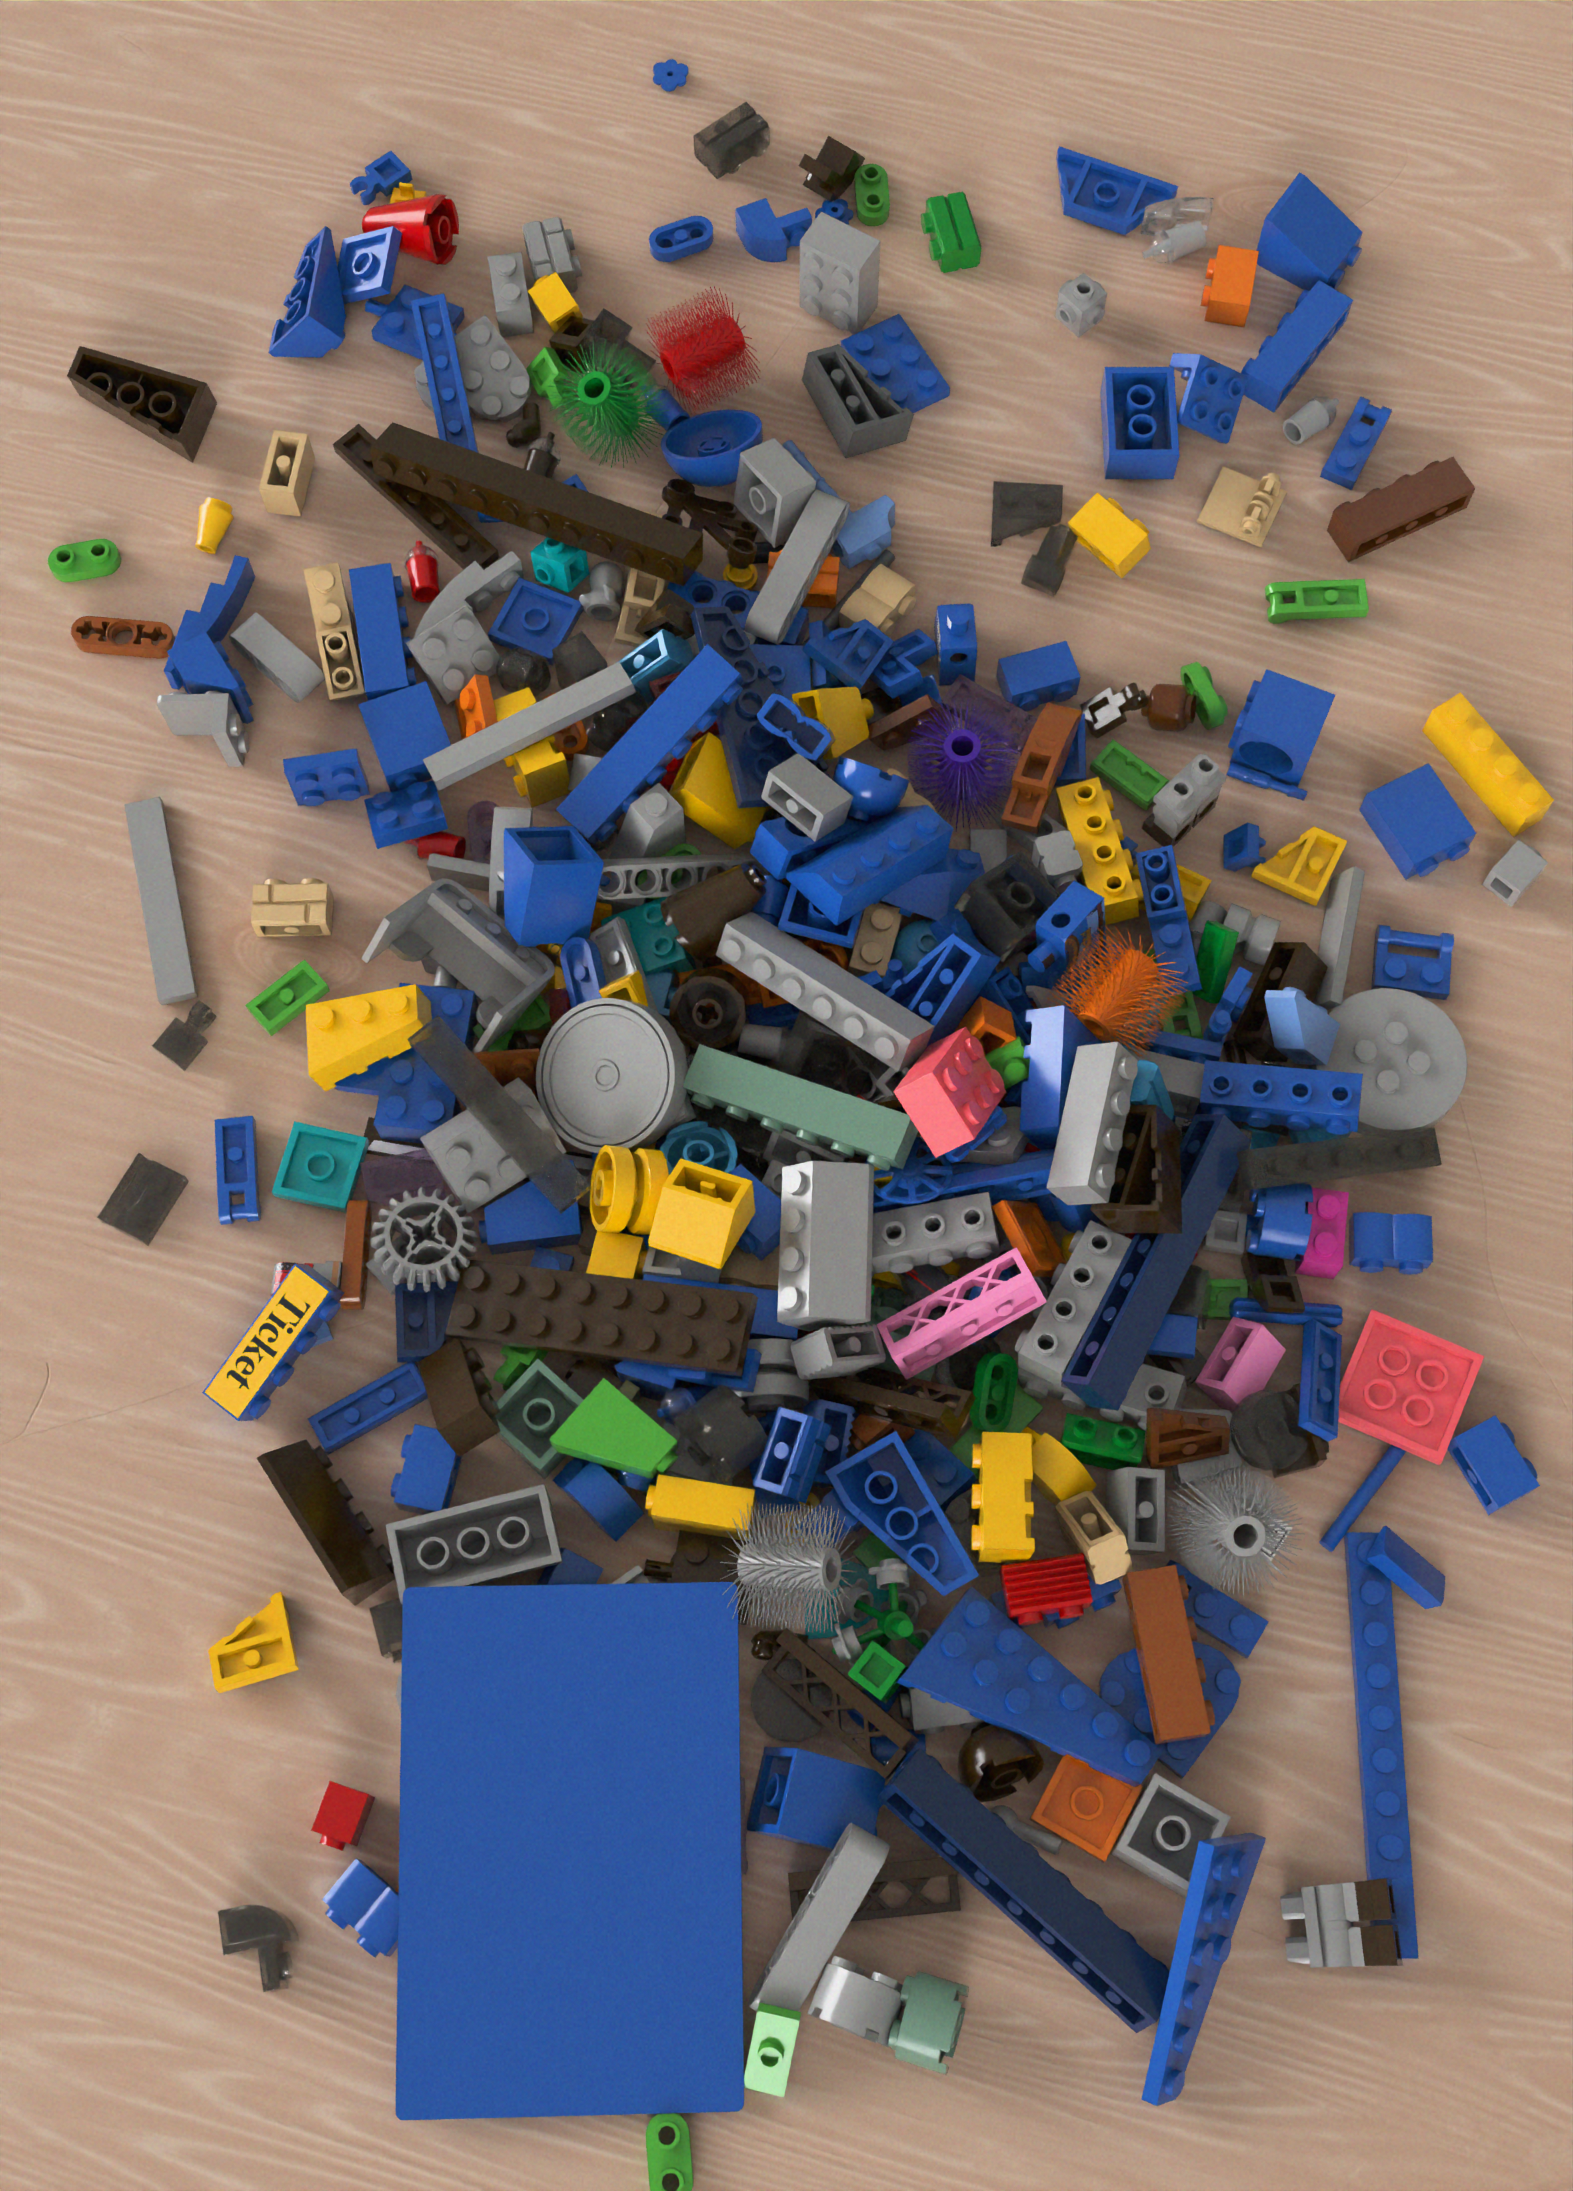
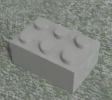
M820 212L800 240V307L813 316H819L833 323L840 330H847L853 334L860 332L878 305L881 241Z
M519 1077L420 1138L456 1200L460 1204H464L468 1214L566 1153L564 1146L532 1090Z

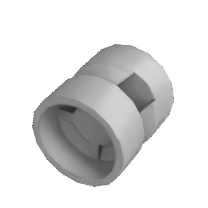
M1231 903L1223 925L1239 932L1233 955L1241 952L1243 953L1244 960L1264 966L1281 921L1263 914L1257 918L1252 917L1251 910Z

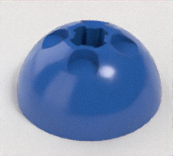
M736 409L710 411L685 419L673 426L665 433L660 445L667 463L682 479L701 487H722L737 481L740 452L762 443V422L758 416L748 411Z

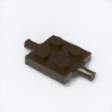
M680 1530L676 1552L671 1558L670 1563L646 1559L644 1576L667 1579V1583H734L739 1577L738 1572L730 1576L727 1575L737 1571H728L737 1569V1564L720 1562L738 1563V1558L734 1557L736 1555L728 1549L737 1555L740 1554V1549L732 1538ZM734 1539L743 1548L741 1540ZM739 1580L737 1583H735L736 1586H737V1588H738L739 1584L741 1583L740 1580ZM741 1584V1586L739 1587L738 1593L743 1587V1584ZM746 1589L743 1591L738 1604V1624L746 1625L748 1618V1611L746 1614L748 1606L747 1603L744 1606L741 1618L743 1604L741 1606V1603L744 1599ZM748 1591V1593H747V1595H746L745 1602H746V1600H747L748 1597H749V1591Z

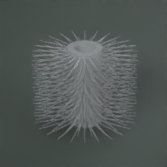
M1219 1456V1480L1216 1463L1214 1465L1217 1485L1212 1469L1210 1474L1214 1485L1210 1480L1208 1472L1209 1481L1204 1474L1206 1485L1203 1481L1197 1480L1202 1487L1201 1489L1199 1487L1196 1489L1188 1481L1186 1482L1181 1478L1204 1503L1192 1494L1190 1495L1202 1505L1173 1490L1178 1496L1187 1501V1503L1181 1502L1174 1506L1181 1507L1183 1509L1180 1510L1186 1512L1166 1513L1180 1514L1185 1517L1173 1516L1165 1518H1186L1189 1520L1165 1522L1190 1523L1166 1526L1186 1525L1166 1532L1190 1529L1173 1534L1183 1535L1170 1540L1180 1539L1177 1541L1179 1543H1174L1170 1546L1184 1543L1183 1545L1185 1546L1178 1548L1182 1550L1186 1547L1188 1548L1179 1553L1181 1556L1184 1553L1188 1554L1193 1551L1187 1555L1191 1558L1187 1560L1186 1566L1192 1561L1191 1569L1196 1565L1194 1573L1198 1568L1200 1569L1199 1573H1202L1204 1569L1201 1577L1203 1576L1204 1578L1208 1575L1206 1581L1210 1580L1212 1573V1579H1215L1218 1570L1216 1579L1218 1577L1217 1583L1220 1582L1223 1575L1222 1581L1225 1587L1228 1576V1590L1230 1591L1233 1581V1594L1236 1575L1239 1593L1240 1567L1244 1597V1572L1247 1579V1587L1249 1586L1246 1566L1248 1567L1251 1582L1253 1577L1249 1566L1253 1571L1256 1586L1258 1581L1254 1570L1259 1577V1570L1256 1565H1258L1261 1572V1569L1265 1572L1266 1570L1263 1566L1265 1565L1268 1568L1265 1564L1267 1562L1280 1574L1282 1573L1263 1554L1261 1549L1274 1558L1262 1547L1291 1562L1290 1559L1275 1550V1548L1295 1547L1281 1544L1286 1542L1276 1539H1294L1278 1535L1295 1536L1296 1534L1305 1533L1280 1534L1272 1532L1294 1531L1273 1530L1282 1527H1294V1525H1280L1296 1521L1275 1522L1291 1517H1281L1283 1515L1280 1514H1288L1294 1511H1282L1274 1514L1289 1507H1277L1274 1509L1282 1504L1281 1506L1284 1505L1281 1502L1276 1504L1279 1500L1283 1499L1284 1494L1278 1499L1274 1498L1271 1500L1278 1495V1491L1272 1495L1275 1492L1272 1490L1275 1485H1271L1272 1480L1266 1483L1264 1479L1261 1481V1472L1258 1476H1255L1257 1471L1255 1473L1253 1471L1250 1478L1252 1471L1250 1472L1248 1468L1249 1473L1245 1481L1246 1469H1243L1242 1472L1238 1465L1235 1476V1459L1231 1473L1229 1459L1227 1479L1224 1460L1223 1484ZM1231 1570H1232V1580H1231V1584H1230V1587H1229L1230 1577H1231Z
M771 1503L769 1515L767 1504L765 1517L763 1511V1524L760 1512L758 1511L757 1519L756 1510L754 1509V1520L752 1513L753 1525L751 1526L748 1511V1524L746 1521L749 1539L746 1537L741 1515L744 1532L740 1528L739 1530L742 1535H745L746 1545H744L736 1526L743 1548H740L739 1544L733 1539L740 1549V1554L737 1555L730 1549L728 1550L736 1555L734 1557L738 1558V1563H720L737 1564V1569L728 1570L737 1571L727 1576L738 1572L739 1577L732 1584L734 1585L739 1580L741 1581L736 1592L741 1584H743V1587L736 1595V1597L740 1595L737 1606L743 1591L746 1589L741 1606L743 1604L741 1618L744 1606L747 1603V1628L750 1616L749 1605L752 1597V1620L753 1614L755 1620V1610L758 1605L756 1620L758 1616L759 1627L761 1597H763L761 1616L764 1622L768 1610L766 1629L768 1616L770 1620V1612L772 1610L774 1629L776 1619L778 1626L780 1619L783 1626V1619L787 1612L789 1630L793 1621L794 1631V1623L796 1621L798 1631L800 1619V1629L802 1630L804 1620L805 1631V1612L807 1617L806 1610L808 1607L809 1626L812 1624L814 1615L812 1628H814V1621L816 1625V1606L819 1602L818 1624L820 1620L821 1633V1608L823 1604L825 1608V1618L823 1621L825 1633L828 1597L832 1632L831 1611L833 1614L830 1596L833 1598L838 1620L835 1604L837 1600L833 1590L835 1589L840 1601L836 1587L846 1596L839 1585L840 1579L849 1584L842 1579L844 1577L841 1576V1571L857 1572L841 1570V1565H844L841 1563L849 1559L841 1562L840 1556L847 1550L845 1548L838 1553L843 1541L838 1550H836V1546L840 1542L839 1536L842 1526L837 1541L833 1545L837 1531V1519L833 1528L834 1535L830 1542L832 1534V1506L831 1516H829L830 1529L827 1535V1512L825 1519V1508H823V1525L825 1524L823 1536L821 1534L823 1525L821 1527V1506L817 1515L819 1525L818 1536L816 1535V1509L815 1514L813 1513L812 1523L814 1521V1530L811 1535V1516L809 1514V1522H807L805 1505L802 1514L800 1504V1514L796 1522V1513L794 1519V1505L790 1516V1504L788 1513H786L785 1504L784 1515L782 1511L783 1529L780 1524L781 1511L779 1518L778 1505L775 1516V1503L773 1509L774 1524L771 1530ZM766 1512H767V1520H768V1529H767V1526H766V1523H765ZM755 1515L758 1525L757 1531L755 1530ZM760 1521L763 1528L762 1534L760 1533ZM801 1522H803L802 1530L800 1529ZM750 1527H751L752 1532H753V1536H752V1537H751V1534H750ZM748 1591H749V1597H748V1599H747L746 1602H745L746 1595H747V1593H748ZM758 1597V1603L755 1607V1600ZM776 1599H777V1601H778L777 1604H779V1605H778L779 1607H778V1611H777V1612H776V1606H775ZM802 1600H803V1603H804L803 1609H802V1607H801ZM791 1601L794 1604L793 1613L791 1612ZM814 1601L813 1615L811 1616V1606ZM797 1602H799V1608L796 1615L795 1606H797Z

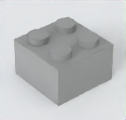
M772 438L740 452L733 504L749 521L757 525L758 531L775 548L784 544L789 539L811 495L815 491L816 481L812 474L806 471L793 458L789 450L785 449L775 438Z
M1155 1773L1143 1791L1111 1855L1186 1898L1198 1842L1200 1840L1221 1837L1231 1817Z

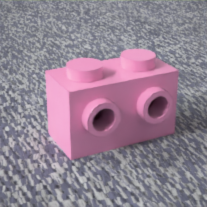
M1233 1317L1195 1383L1218 1407L1249 1415L1286 1349L1263 1324Z

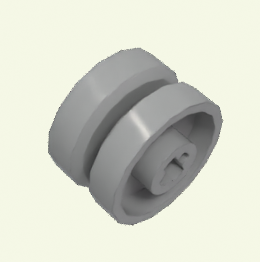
M774 1338L749 1340L748 1348L756 1349L762 1354L754 1392L722 1388L723 1408L740 1413L761 1414L777 1411L778 1407L796 1410L809 1404L808 1380H802L798 1376L790 1347L794 1341Z

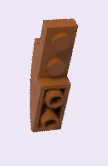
M1047 702L1028 737L1012 777L1013 787L1001 818L1003 826L1038 834L1058 776L1061 777L1082 717L1081 710Z

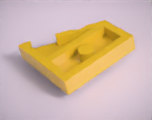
M1313 826L1300 835L1296 842L1284 846L1278 851L1277 855L1263 865L1261 863L1257 865L1251 877L1316 907L1347 841Z

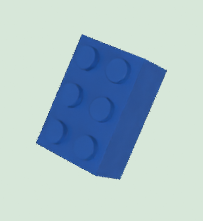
M1105 367L1100 390L1105 479H1174L1180 456L1174 367Z

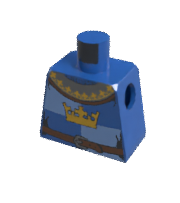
M1074 880L1038 919L1035 925L1037 948L1027 957L1032 968L1043 973L1051 966L1063 974H1070L1072 972L1068 969L1073 965L1078 968L1079 966L1076 965V962H1082L1079 959L1087 960L1082 956L1085 955L1089 958L1085 953H1090L1088 950L1092 949L1088 945L1089 943L1092 944L1091 940L1098 941L1099 939L1106 947V943L1103 940L1096 938L1100 935L1106 941L1104 897Z

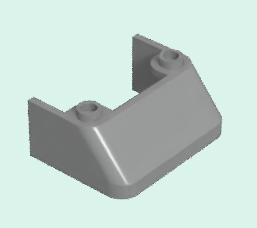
M447 878L436 880L384 917L361 958L368 963L388 948L405 961L417 962L428 955L469 990L475 991L476 996L483 1001L476 1011V1018L485 1031L474 1047L473 1053L484 1052L507 1033L547 986L555 973L552 961L536 947L518 945L506 929L503 919L458 882Z

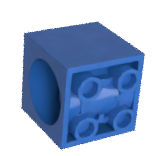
M1266 669L1261 682L1253 681L1245 706L1241 710L1235 724L1234 732L1228 744V748L1234 750L1229 763L1233 762L1270 775L1273 780L1287 785L1293 784L1298 787L1335 694Z

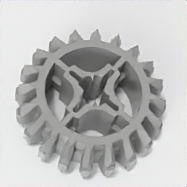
M422 1187L418 1189V1197L412 1198L409 1191L405 1190L403 1192L404 1202L400 1203L397 1199L391 1198L389 1200L391 1211L381 1209L378 1214L382 1222L373 1223L372 1230L376 1236L371 1238V1247L378 1249L373 1254L374 1260L377 1263H383L381 1272L384 1275L394 1272V1284L398 1285L406 1278L407 1287L410 1291L415 1289L417 1282L423 1283V1290L425 1292L430 1291V1282L434 1281L443 1289L446 1287L445 1277L448 1276L450 1279L457 1281L460 1277L457 1268H468L470 1261L467 1257H473L476 1254V1247L472 1243L477 1241V1232L470 1230L474 1226V1219L472 1216L464 1217L467 1213L464 1204L454 1207L455 1197L452 1194L441 1200V1191L438 1188L433 1191L432 1197L426 1196V1191ZM429 1215L426 1219L419 1221L411 1219L415 1216ZM444 1221L452 1227L456 1234L457 1240L453 1248L447 1245L446 1239L440 1236ZM396 1231L402 1234V1239L409 1244L406 1248L407 1254L404 1259L398 1255L392 1246V1239ZM431 1234V1241L426 1240L427 1235L430 1236ZM417 1238L422 1239L424 1241L421 1244H418ZM427 1258L438 1260V1262L420 1265Z

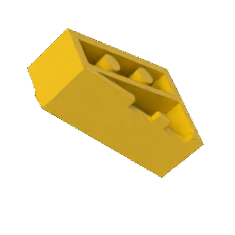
M529 687L493 700L497 722L537 703ZM553 734L503 759L507 768L514 767L517 776L512 778L520 798L527 796L531 808L572 792L568 790L569 774L566 759L562 752L558 753L554 744L555 737Z
M416 984L306 1005L309 1076L325 1092L336 1087V1082L353 1073L359 1075L367 1071V1066L386 1056L391 1059L433 1037L431 1002Z
M982 1432L979 1444H972V1468H979V1484H972L971 1508L979 1509V1525L971 1526V1550H978V1562H1027L1035 1551V1538H1031V1517L1034 1516V1502H1031V1482L1033 1481L1032 1433Z

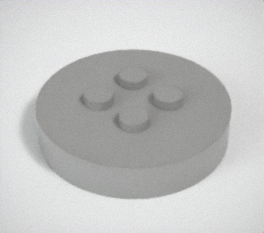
M1378 988L1362 991L1342 1001L1341 1005L1336 1006L1328 1014L1340 1023L1327 1065H1309V1069L1363 1074L1358 1132L1356 1133L1382 1140L1405 1139L1431 1129L1444 1118L1461 1094L1467 1075L1465 1045L1458 1029L1446 1013L1431 1001L1412 992L1393 988Z
M615 998L594 999L570 1009L554 1024L546 1036L536 1067L538 1099L553 1129L564 1140L575 1147L599 1153V1150L604 1145L623 1146L629 1148L630 1152H635L638 1148H645L653 1144L674 1123L686 1097L687 1090L683 1088V1084L688 1073V1064L679 1036L670 1023L658 1012L637 1002Z

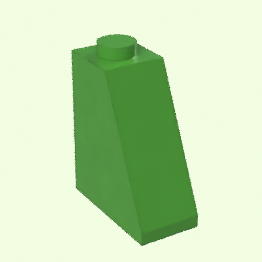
M605 1378L601 1380L549 1439L552 1447L559 1453L652 1479L658 1471L664 1475L679 1457L675 1453L678 1450V1441Z

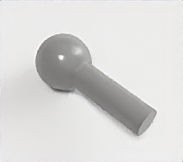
M999 1805L990 1810V1812L998 1814L1005 1821L1007 1827L1023 1841L1054 1855L1059 1854L1063 1839L1019 1821L1016 1813L1008 1806Z

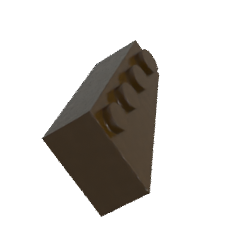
M79 346L67 374L79 396L193 463L217 405V401L208 384Z

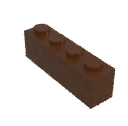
M1454 457L1442 462L1434 461L1414 475H1403L1392 485L1383 489L1375 488L1369 491L1363 498L1352 503L1347 501L1340 504L1332 513L1327 531L1346 560L1350 562L1467 508L1475 487Z

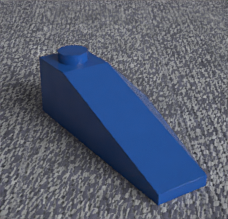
M948 848L945 859L873 904H877L880 901L887 902L900 908L899 914L910 917L912 912L933 919L932 924L958 908L963 917L969 922L972 932L978 934L981 929L986 874L980 853L967 849Z
M897 1431L825 1471L845 1508L943 1597L979 1576Z

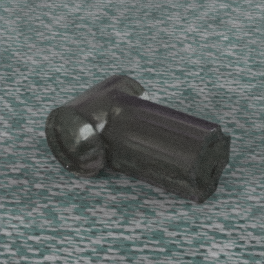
M1062 524L1050 526L1037 555L1033 554L1024 571L1021 584L1055 597L1065 575V566L1078 540V536L1072 532L1071 528Z

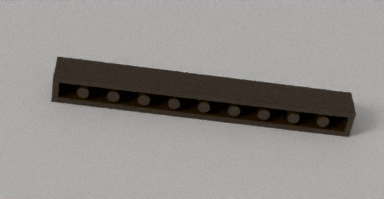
M392 422L371 445L375 475L672 583L684 586L703 561V533L405 426Z

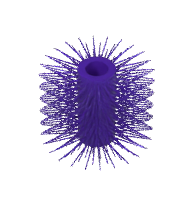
M968 701L964 729H962L961 706L960 727L957 711L954 721L952 720L953 726L949 716H947L948 713H945L948 719L946 722L947 726H945L942 720L941 722L943 724L942 727L947 733L943 729L942 731L938 730L935 724L934 726L928 724L927 726L934 733L922 732L924 733L922 735L927 736L929 739L933 738L935 741L931 743L926 740L914 741L911 745L921 744L920 746L923 748L918 747V750L913 748L914 750L907 752L915 753L913 754L914 757H908L911 758L910 760H915L914 762H908L915 763L908 764L912 766L908 770H916L908 771L916 776L915 778H909V781H913L916 783L915 785H925L920 789L913 788L916 790L915 792L921 791L920 793L927 791L931 793L927 796L931 800L930 803L936 795L939 796L932 805L938 801V807L943 802L945 805L942 810L943 813L950 801L951 807L948 815L951 811L953 816L955 805H957L956 831L960 800H962L963 828L964 802L967 818L970 810H972L971 804L975 814H977L976 817H979L977 805L981 809L983 807L991 815L983 801L991 808L989 803L993 802L989 797L990 795L996 800L998 798L1003 799L1000 797L1001 795L996 793L998 791L1005 793L1001 791L1003 790L1001 788H1009L1002 784L1009 785L1006 783L1007 781L1003 780L1010 778L1007 776L1008 774H1004L1010 772L1009 769H1005L1008 767L1004 766H1008L1011 763L1005 761L1018 760L1004 757L1009 756L1007 755L1008 753H1018L1009 750L1018 749H1008V746L1004 745L999 747L993 745L1014 740H1009L1011 738H1001L999 740L993 738L994 735L999 734L994 731V728L988 736H985L987 731L995 725L994 723L988 729L986 724L980 731L988 716L981 724L982 719L980 718L975 728L976 723L974 727L973 724L976 716L974 718L972 712L968 726ZM987 738H992L988 743L985 742ZM993 758V760H991L989 763L985 761L987 759ZM935 760V761H938V762H940V763L937 764V765H934V764L931 763L930 761ZM991 766L994 769L990 771L985 769V767ZM932 768H933V769H935V768L940 769V770L937 771V772H934V773L931 772V771H932V770H931ZM983 780H985L986 782L988 780L993 785H990L989 783L986 784Z

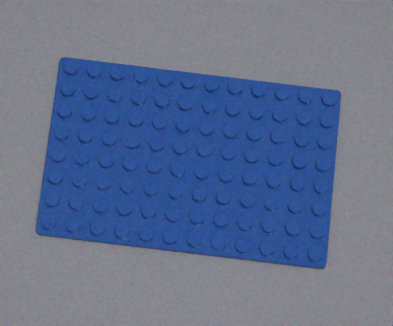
M733 1582L409 1587L404 1590L402 1607L395 2109L396 2116L400 2120L737 2112L743 2108L744 2045L738 1596L733 1603L731 1601L737 1590L736 1584L732 1585Z

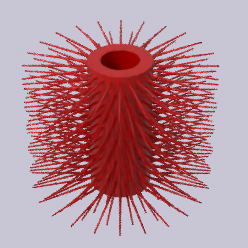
M713 295L711 297L713 303L709 299L707 300L710 308H708L705 301L703 304L704 308L701 303H699L700 308L696 304L694 305L697 314L693 306L690 309L691 313L688 308L686 309L688 316L686 311L685 313L683 311L682 314L685 320L679 314L680 311L677 314L678 318H676V315L674 316L675 321L673 317H669L672 327L666 318L664 328H662L663 326H661L660 322H657L656 325L659 328L660 334L657 331L659 338H655L656 342L653 340L660 350L658 353L660 354L661 365H663L669 380L673 382V393L675 384L676 389L678 386L679 391L680 389L682 391V400L686 395L687 399L689 396L691 401L694 398L695 403L697 402L698 405L700 402L696 396L697 394L702 403V400H704L702 395L705 391L707 396L712 397L708 389L709 387L714 396L716 393L714 388L717 384L719 389H722L721 382H723L726 389L728 382L731 388L730 380L731 382L735 381L733 375H735L738 382L739 375L743 378L742 373L746 381H748L749 376L745 368L749 375L751 374L745 361L747 362L746 358L751 359V357H748L745 352L747 350L752 356L753 354L747 349L746 345L748 344L744 340V338L750 337L743 336L741 332L743 328L740 329L737 324L738 318L737 322L734 320L733 302L731 318L728 302L729 316L726 307L724 313L720 305L719 308L717 307Z

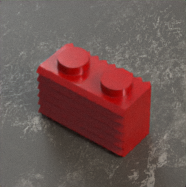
M1083 1553L1002 1565L999 1570L1007 1617L1010 1620L1018 1619L1019 1625L1040 1623L1044 1621L1043 1615L1059 1613L1060 1619L1079 1617L1084 1615L1083 1609L1089 1608L1093 1602Z

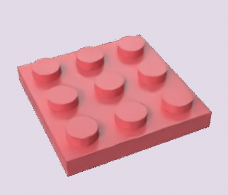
M1371 1309L1340 1383L1338 1422L1440 1466L1484 1356Z

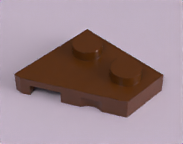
M1154 1407L1147 1408L1146 1458L1150 1469L1229 1454L1230 1427L1225 1416Z

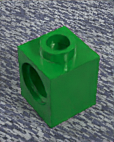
M872 1640L847 1675L884 1704H887L901 1685L896 1683V1681L906 1670L907 1666Z

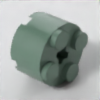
M918 1971L915 1977L907 1975L900 1996L901 2002L906 2006L902 2021L894 2020L888 2040V2046L896 2050L895 2059L947 2075L949 2066L942 2062L944 2056L951 2058L954 2056L966 2009L961 2007L962 2002L959 2001V1996L968 1997L969 1986Z

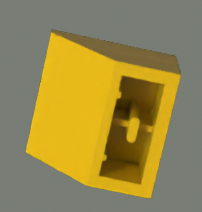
M680 1158L662 1187L648 1239L649 1246L722 1269L755 1214L753 1181Z

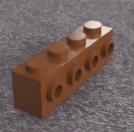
M1176 1565L1128 1572L1123 1577L1122 1582L1155 1744L1205 1737L1211 1733L1210 1726L1215 1725V1716L1210 1700H1204L1201 1683L1206 1682V1673L1201 1657L1195 1658L1192 1642L1197 1641V1631L1193 1617L1186 1616L1183 1601L1188 1600L1186 1579L1184 1575L1178 1576Z

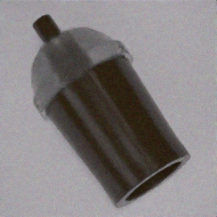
M549 432L547 438H539L529 445L523 469L551 479L555 468L561 461L559 447L553 441L554 433Z

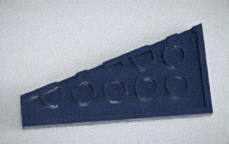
M729 607L694 608L691 620L699 652L708 644L732 665L744 680V683L741 685L743 690L737 699L730 705L724 703L715 713L738 808L770 806L761 798L768 772L796 755L797 752L790 746L787 738L769 732L758 720L757 713L772 693L784 695L780 689L776 690L768 678L770 672L763 662L759 663L749 647L750 640ZM806 758L831 778L827 772L828 765L823 758L820 761Z

